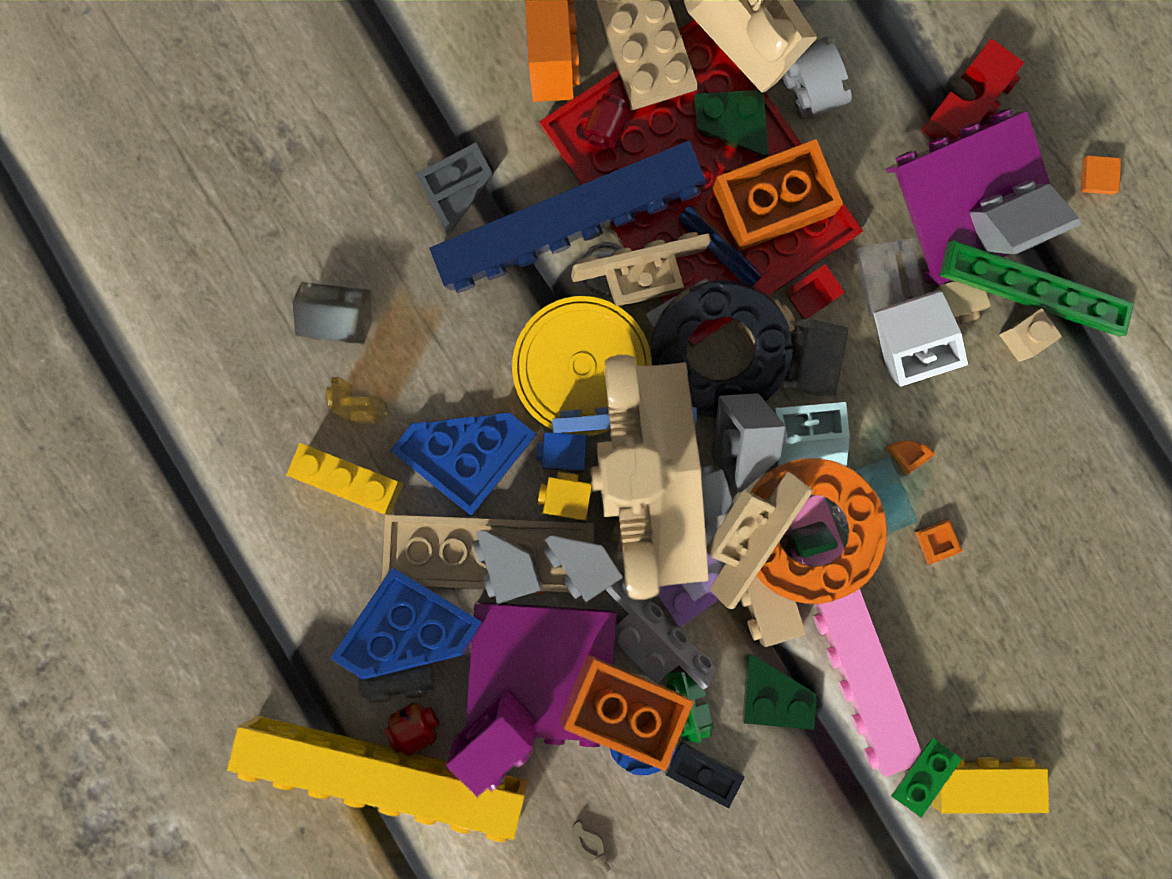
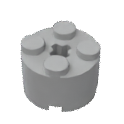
M827 36L814 41L782 77L787 89L794 88L798 98L794 100V105L801 120L806 117L813 119L850 103L852 99L851 89L844 91L843 81L848 79L844 63L834 43L827 45L829 39Z

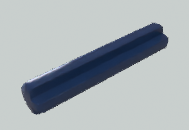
M690 205L680 214V222L691 233L696 232L698 236L709 234L711 241L707 248L742 283L754 286L761 279L762 273L694 206Z

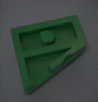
M750 90L694 95L697 133L709 138H718L723 144L733 148L739 146L756 153V157L760 159L768 157L764 92Z
M747 654L743 723L814 730L817 694L753 654Z

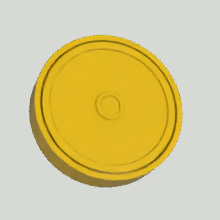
M574 296L555 301L539 310L526 323L517 339L512 357V375L517 394L529 413L540 423L552 430V419L560 418V411L581 409V416L596 415L595 408L608 407L604 372L606 368L605 360L618 354L631 355L635 357L636 366H652L651 352L647 339L632 316L609 301L590 296ZM610 429L563 432L562 434L593 436L610 431Z

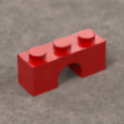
M991 38L961 76L974 89L975 100L966 101L950 92L921 130L935 140L944 136H948L949 140L960 136L959 129L980 122L982 118L988 121L991 118L990 116L1001 105L997 101L1000 94L1004 92L1008 95L1021 77L1016 73L1025 62Z

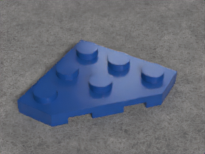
M510 412L489 416L447 419L445 421L412 423L390 451L468 514L473 516L537 434Z
M392 567L331 656V659L361 679L376 677L462 656L483 624L480 620Z

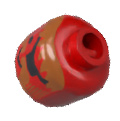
M412 702L389 716L388 726L384 731L389 744L396 753L402 752L405 755L411 756L436 741V727L440 725V722L431 707L425 709L420 703Z

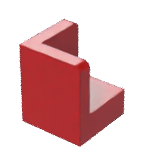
M826 264L792 285L785 292L803 320L813 316L845 293Z

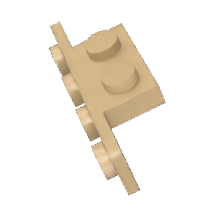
M692 232L680 236L678 241L665 243L664 240H657L645 245L644 249L632 251L631 248H623L614 251L611 256L598 259L597 256H588L580 259L573 266L571 273L572 281L578 282L606 275L616 306L628 305L682 292L684 285L675 258L704 252L711 239L709 234L698 236V233Z
M791 472L785 474L769 500H765L744 489L706 546V551L712 558L726 563L711 585L710 591L727 608H735L813 492L810 486Z

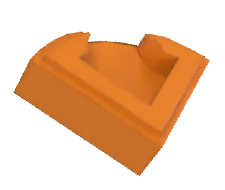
M898 441L885 447L886 451L905 475H909L935 455L934 451L928 446L914 441Z

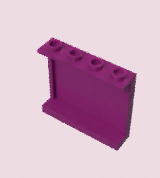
M1012 108L997 112L990 116L992 122L981 126L980 122L959 129L960 136L949 140L948 136L927 143L928 150L917 154L916 150L901 154L895 158L896 164L886 168L887 173H896L928 266V268L922 270L925 283L940 286L951 281L939 276L947 242L955 240L981 249L969 213L981 207L980 201L1001 194L1002 197L1013 193L1012 187L1029 180H1034L1035 184H1050L1027 111L1013 113ZM989 252L1001 257L1010 255L1005 253Z
M477 601L474 604L473 617L480 620L483 625L471 643L466 725L504 691L508 690L536 719L535 738H544V743L550 745H564L565 740H577L579 745L583 747H600V744L565 730L560 724L559 719L586 655L589 654L613 665L616 611Z

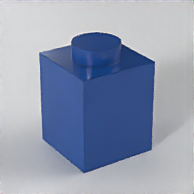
M545 432L544 440L537 441L536 461H542L543 469L584 472L587 435Z

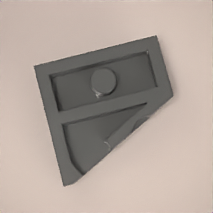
M477 143L416 173L447 234L453 231L492 176V172Z

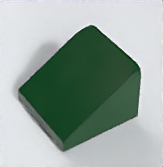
M816 522L790 532L796 554L799 557L807 558L836 549V546H838L836 539L824 522Z

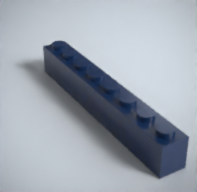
M689 140L432 246L429 249L444 287L451 291L456 290V293L464 292L476 286L474 281L484 277L492 280L507 273L506 268L519 263L520 267L528 266L539 260L538 255L550 250L552 254L565 251L571 247L570 242L582 237L584 241L599 237L603 234L602 229L614 224L617 228L626 226L636 220V215L646 211L649 214L658 213L668 207L667 203L677 198H681V201L692 199L701 194L700 189L705 187V178Z

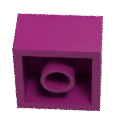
M508 690L504 691L455 735L446 767L476 797L480 796L486 789L493 791L502 783L506 777L505 773L513 765L520 767L532 755L536 719Z

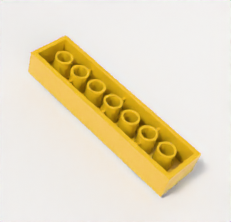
M260 715L238 726L227 771L238 773L237 778L244 781L257 782L260 778L272 781L273 787L282 790H294V787L308 790V795L319 799H328L330 796L344 799L343 803L352 807L362 808L367 804L379 807L378 811L389 816H399L400 813L415 816L414 820L422 824L434 825L437 821L449 824L451 830L467 834L471 833V830L486 833L485 837L496 842H506L507 839L514 840L528 782L525 779L506 775L502 783L493 791L486 789L480 796L476 797L446 767V760L417 753L408 756L402 752L396 753L392 747Z

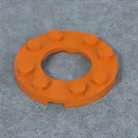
M798 459L769 471L755 484L750 491L751 493L769 500L785 474L791 472L813 489L812 495L824 496L838 504L846 515L850 530L848 543L841 555L830 563L818 566L801 564L791 558L779 541L756 577L776 594L805 604L830 603L859 590L877 570L884 556L887 544V519L876 491L856 471L846 465L828 459Z

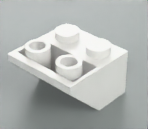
M941 290L873 311L887 374L900 387L968 365L961 330Z

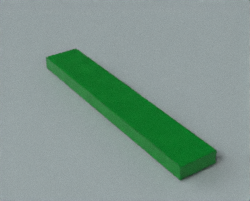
M955 240L947 242L939 276L1038 310L1042 308L1044 312L1118 337L1127 335L1134 305L1133 302Z

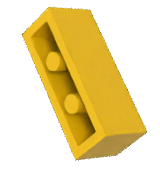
M299 443L286 474L288 477L384 515L392 514L404 485L403 482L303 443Z
M977 757V762H964L962 758V761L931 805L941 814L1049 813L1048 769L1035 763V759L1031 757H1012V762H999V759L995 757Z

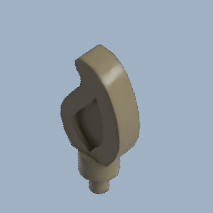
M580 819L577 820L573 826L572 836L578 853L584 859L593 861L597 868L602 867L604 872L607 873L611 868L607 864L609 859L604 853L602 837L596 832L584 829L582 821Z

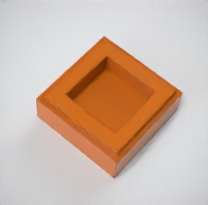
M1089 155L1082 159L1080 192L1109 195L1118 193L1121 158Z
M945 519L915 531L927 564H933L963 552L950 519Z

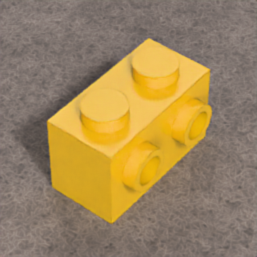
M558 472L557 478L549 477L548 485L541 484L538 505L544 506V514L586 520L592 484L578 482L579 475Z

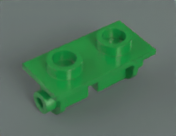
M683 669L682 672L671 671L666 675L668 680L666 687L694 701L681 732L682 740L700 743L702 742L701 738L712 736L711 729L714 728L708 703L696 705L695 699L706 696L705 690Z
M932 737L891 796L922 818L962 761V758Z

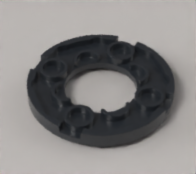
M717 280L691 287L667 305L654 327L650 352L652 366L686 362L692 407H696L698 415L716 417L719 396L758 393L766 402L783 383L791 365L793 348L790 328L786 318L778 305L768 295L746 283ZM730 317L742 322L751 330L755 339V353L749 366L739 375L726 380H712L699 375L690 366L686 356L687 342L692 332L701 323L710 319Z

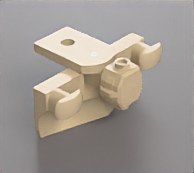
M684 0L687 11L761 92H766L774 86L817 38V35L793 0Z
M618 354L605 360L606 368L604 372L611 442L597 443L598 467H591L593 491L601 490L603 517L619 516L628 596L634 599H647L656 596L659 593L660 586L709 581L701 469L686 362L657 366H636L635 357L631 355Z

